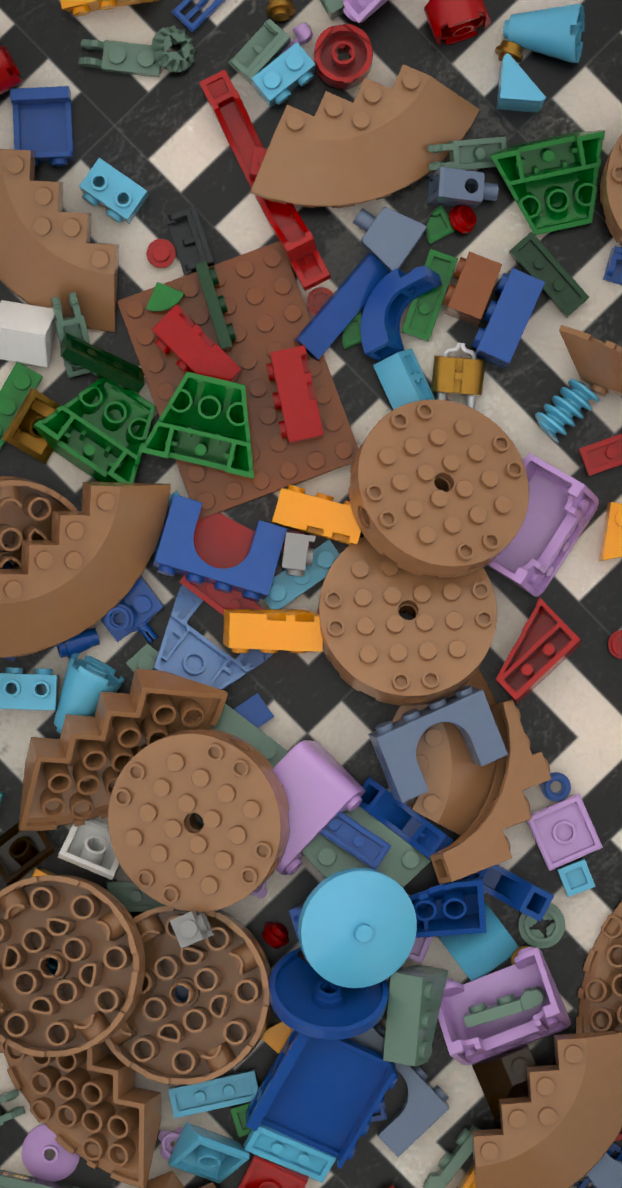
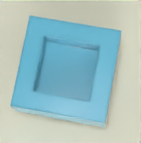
M584 858L557 869L567 897L596 887Z

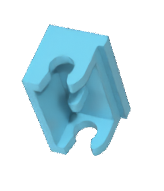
M412 348L397 352L373 365L393 410L415 401L435 400Z

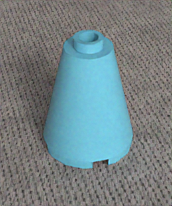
M575 3L512 14L510 19L504 22L503 36L508 38V41L514 42L524 49L570 63H578L583 49L581 36L585 29L584 6Z
M80 653L72 654L68 662L54 718V725L57 727L56 731L61 734L66 714L95 716L100 692L117 693L124 683L122 675L118 680L114 676L116 670L106 663L88 655L84 660L78 659Z

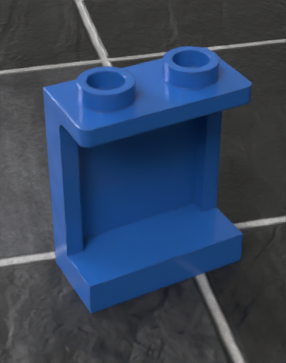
M69 86L10 89V100L13 106L14 150L35 151V168L38 167V163L50 162V166L62 167L67 166V161H74L72 100Z

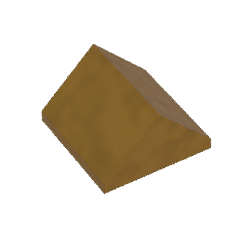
M31 388L2 439L46 464L53 449L33 425L55 412L61 405Z

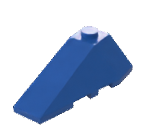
M483 878L458 879L409 896L416 913V938L486 933Z

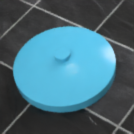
M368 868L346 869L324 879L306 899L298 923L299 944L309 965L325 980L347 988L369 987L392 976L408 958L413 948L417 931L415 909L406 891L388 875Z

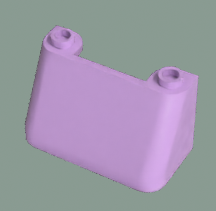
M528 453L526 458L522 459L529 483V501L525 519L510 544L486 566L537 597L545 591L597 510L599 500L585 484L533 454Z
M303 740L299 742L272 769L280 784L284 786L289 804L288 827H290L288 843L285 853L276 868L281 875L294 874L303 864L300 861L303 857L301 852L339 812L346 810L352 812L363 800L361 796L366 792L318 741Z
M538 947L521 949L518 951V956L514 959V965L463 985L460 982H454L453 979H446L438 1020L450 1056L462 1065L482 1062L560 1032L571 1025L567 1010L546 960ZM533 986H538L545 992L544 1000L538 1007L535 1006V1008L470 1028L466 1027L463 1017L466 1012H469L468 1007L481 1002H485L486 1006L496 1004L497 998L512 993L514 998L522 996L525 988H533Z

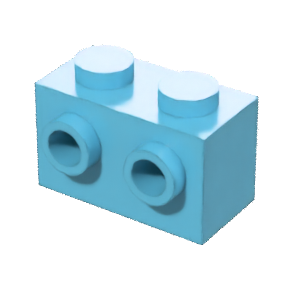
M296 42L252 77V86L270 108L276 103L280 105L292 95L291 91L298 85L303 87L314 78L315 75L313 73H315L316 64L299 43Z
M98 158L79 186L84 193L82 195L84 200L95 207L98 203L108 209L106 215L119 224L122 220L130 224L149 196L147 190L101 158Z
M5 667V673H0V709L57 710L59 675H52V669L35 668V674H23V668Z

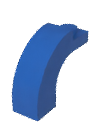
M425 265L412 269L408 274L396 268L376 285L365 304L361 318V341L364 353L367 356L380 362L404 350L399 329L401 316L410 302L442 285L438 273Z
M368 777L363 783L362 787L366 792L361 796L363 800L359 806L428 859H430V855L451 844L453 839L413 811L405 803L395 800L391 792L371 777Z
M499 865L491 866L461 878H483L484 892L540 922L554 895Z

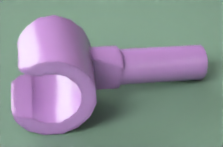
M302 23L293 29L297 38L284 48L279 56L296 42L302 45L312 39L313 34L307 23Z

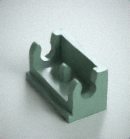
M268 19L234 58L228 62V65L252 85L251 78L279 57L282 50L291 43V36L285 33L271 19Z

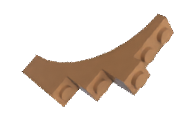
M513 699L490 706L508 755L496 760L495 775L490 792L479 815L454 842L430 855L439 884L456 881L512 859L510 842L504 835L503 830L532 819L530 803L522 790L551 780L550 766L542 751L531 753L530 740L524 733L520 721V711L514 704Z

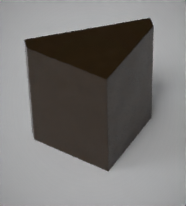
M18 822L0 836V874L9 886L60 847L47 830L19 831Z

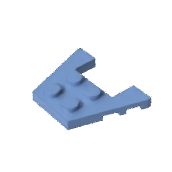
M182 585L177 593L153 670L165 671L224 690L271 658L274 653H262L260 649H249V653H240L234 659L189 626L187 622L202 604L203 600Z

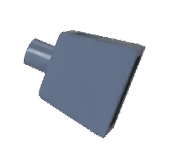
M440 167L429 175L427 205L451 207L467 205L470 208H474L481 204L483 200L496 201L498 197V184L484 182L485 174L482 172Z
M383 207L377 217L362 208L353 221L355 225L366 231L360 244L369 253H372L390 272L402 267L427 229V226L387 207Z

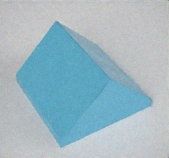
M507 53L503 56L499 70L496 109L538 113L544 105L546 96L511 55Z
M484 902L486 933L438 936L471 981L487 975L511 957L513 952L519 948L486 902Z
M186 1122L168 1165L220 1184L249 1160L250 1154L244 1150L238 1141Z

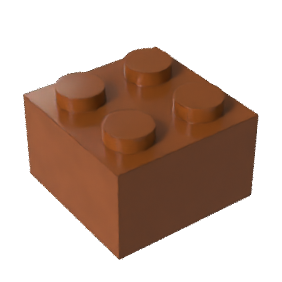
M470 251L467 259L461 257L453 278L458 279L456 286L450 284L442 304L447 306L445 314L478 326L502 264Z

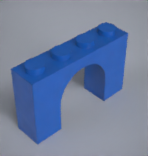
M174 494L152 566L158 568L157 572L167 576H174L175 573L186 576V581L198 585H203V581L215 585V590L224 593H231L232 590L243 593L242 597L250 601L259 602L260 599H265L269 595L287 528L259 520L255 525L244 561L231 568H215L205 563L199 557L194 547V531L202 502Z

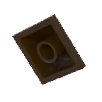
M527 1044L472 1065L495 1120L500 1118L499 1099L528 1097L526 1067H533L536 1064Z

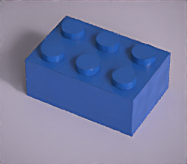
M512 268L509 275L503 274L495 291L496 294L500 295L497 302L491 301L483 319L488 324L485 329L479 328L472 343V347L476 348V357L506 370L543 289L544 281Z

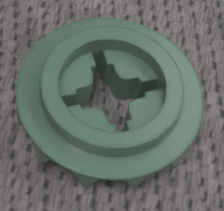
M175 25L163 27L155 34L152 40V53L155 60L161 67L170 72H182L189 68L195 61L194 54L197 49L193 47V38H189L185 34V29L179 30ZM172 44L181 45L178 52H167Z
M550 903L543 917V920H554L546 926L545 937L539 929H529V927L537 923L536 919L521 913L518 919L521 937L526 943L535 948L551 947L558 943L564 934V916L560 909Z

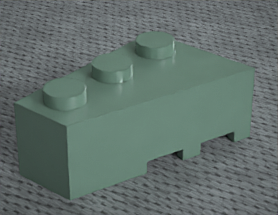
M416 964L399 969L390 976L383 1061L414 1067L428 1062L432 1053V1042L448 970Z

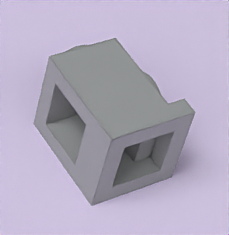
M286 532L282 568L287 569V575L305 576L306 565L312 566L314 548H308L309 542L315 543L316 536Z
M194 910L170 920L181 949L214 935L205 912H196Z

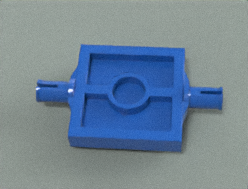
M141 575L128 594L118 603L126 605L132 610L134 614L133 626L127 632L121 634L113 633L108 629L117 642L138 630L148 644L159 637L148 623L153 615L165 606ZM117 613L115 615V622L123 624L125 621L124 615ZM103 617V618L101 619V621H102V623L105 625V621H104V617Z

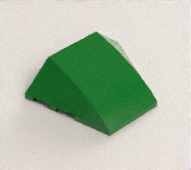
M605 130L563 134L513 145L490 154L534 235L592 223Z
M187 371L139 452L216 468L227 473L254 479L246 386Z
M104 377L81 391L77 397L65 405L58 407L55 412L43 420L36 422L33 427L57 454L97 481L134 483L142 452H139L147 439L156 406L134 391L125 390L115 382Z

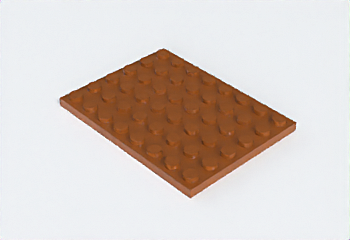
M279 241L208 267L215 268L219 284L214 285L217 297L221 295L224 297L228 312L223 313L226 325L232 323L237 339L232 341L233 349L225 351V353L242 369V373L233 382L246 386L254 479L175 459L189 498L202 502L198 520L277 492L281 488L285 489L289 485H296L350 465L358 450L324 354L319 360H314L308 353L306 354L324 437L290 445L288 438L282 439L279 421H284L282 409L276 410L272 393L278 392L275 380H269L266 364L272 363L270 352L300 346L295 339L311 319L289 260ZM197 271L164 283V285L185 294L177 305L194 324L196 323L220 347ZM153 287L118 300L117 303L160 417L185 373L175 364L179 359L173 353L169 352L166 355L154 343L157 338L154 336L152 328L171 309L161 312L146 310L155 288Z

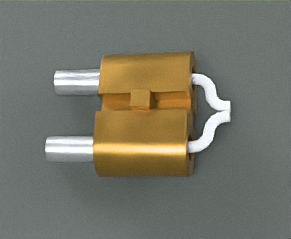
M457 343L456 347L447 349L443 356L435 355L431 391L437 392L436 400H447V393L466 394L465 406L475 409L476 396L482 395L485 360L477 359L475 352L467 349L465 343ZM461 347L472 358L450 357L448 354L458 351Z

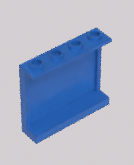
M292 1030L246 1110V1127L257 1131L260 1124H263L336 1157L337 1167L341 1169L346 1159H352L359 1137H364L368 1132L372 1115L374 1113L377 1114L381 1110L386 1091L388 1089L392 1090L398 1079L396 1065L394 1062L383 1061L382 1054L352 1040L318 1039Z

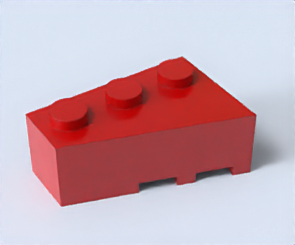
M177 304L152 328L153 334L157 338L154 342L155 345L166 355L169 352L173 353L179 359L175 364L185 374L188 371L233 382L242 373V369L196 323L194 324Z
M305 345L270 352L272 363L266 364L269 380H275L278 392L272 393L276 410L282 409L284 421H279L282 439L288 438L289 445L324 437Z
M541 598L536 603L530 618L523 627L517 642L496 677L497 683L517 704L581 645L580 638Z

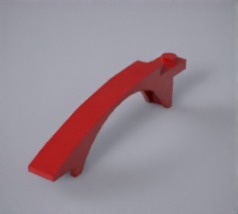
M224 69L200 81L199 84L252 189L255 179L249 178L253 149L254 146L264 147L253 127L240 95L235 90ZM255 195L304 291L331 279L330 273L317 250L314 237L294 205L291 203L273 202Z

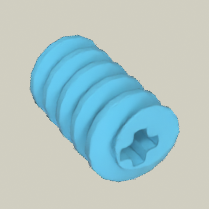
M572 378L568 381L571 390L566 387L560 389L563 398L554 395L551 398L554 406L547 403L543 406L546 415L541 412L535 414L540 427L557 443H559L556 436L557 432L565 436L567 435L564 427L565 424L573 428L576 426L572 418L573 416L580 419L584 418L580 410L582 407L589 411L592 410L589 403L590 399L598 403L600 402L591 389L582 382Z

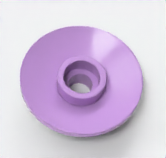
M45 1124L38 1125L32 1129L25 1138L22 1146V1159L26 1169L34 1177L56 1182L65 1179L73 1173L79 1163L80 1156L65 1150L55 1140L57 1135ZM47 1149L54 1150L56 1153L55 1158L48 1159L45 1156V1151Z

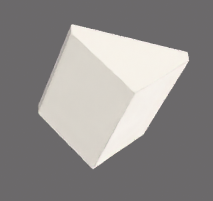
M1 300L0 360L49 368L56 329L54 323L56 318L53 309Z
M95 819L84 821L85 825L75 826L73 823L58 854V858L113 880L120 867V863L111 844L108 825Z

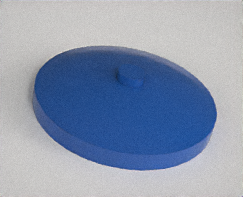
M301 948L286 954L272 970L269 981V996L274 1012L287 1026L306 1036L325 1040L352 1038L373 1028L385 1013L389 993L387 980L364 988H347L335 985L325 980L308 963L297 957Z

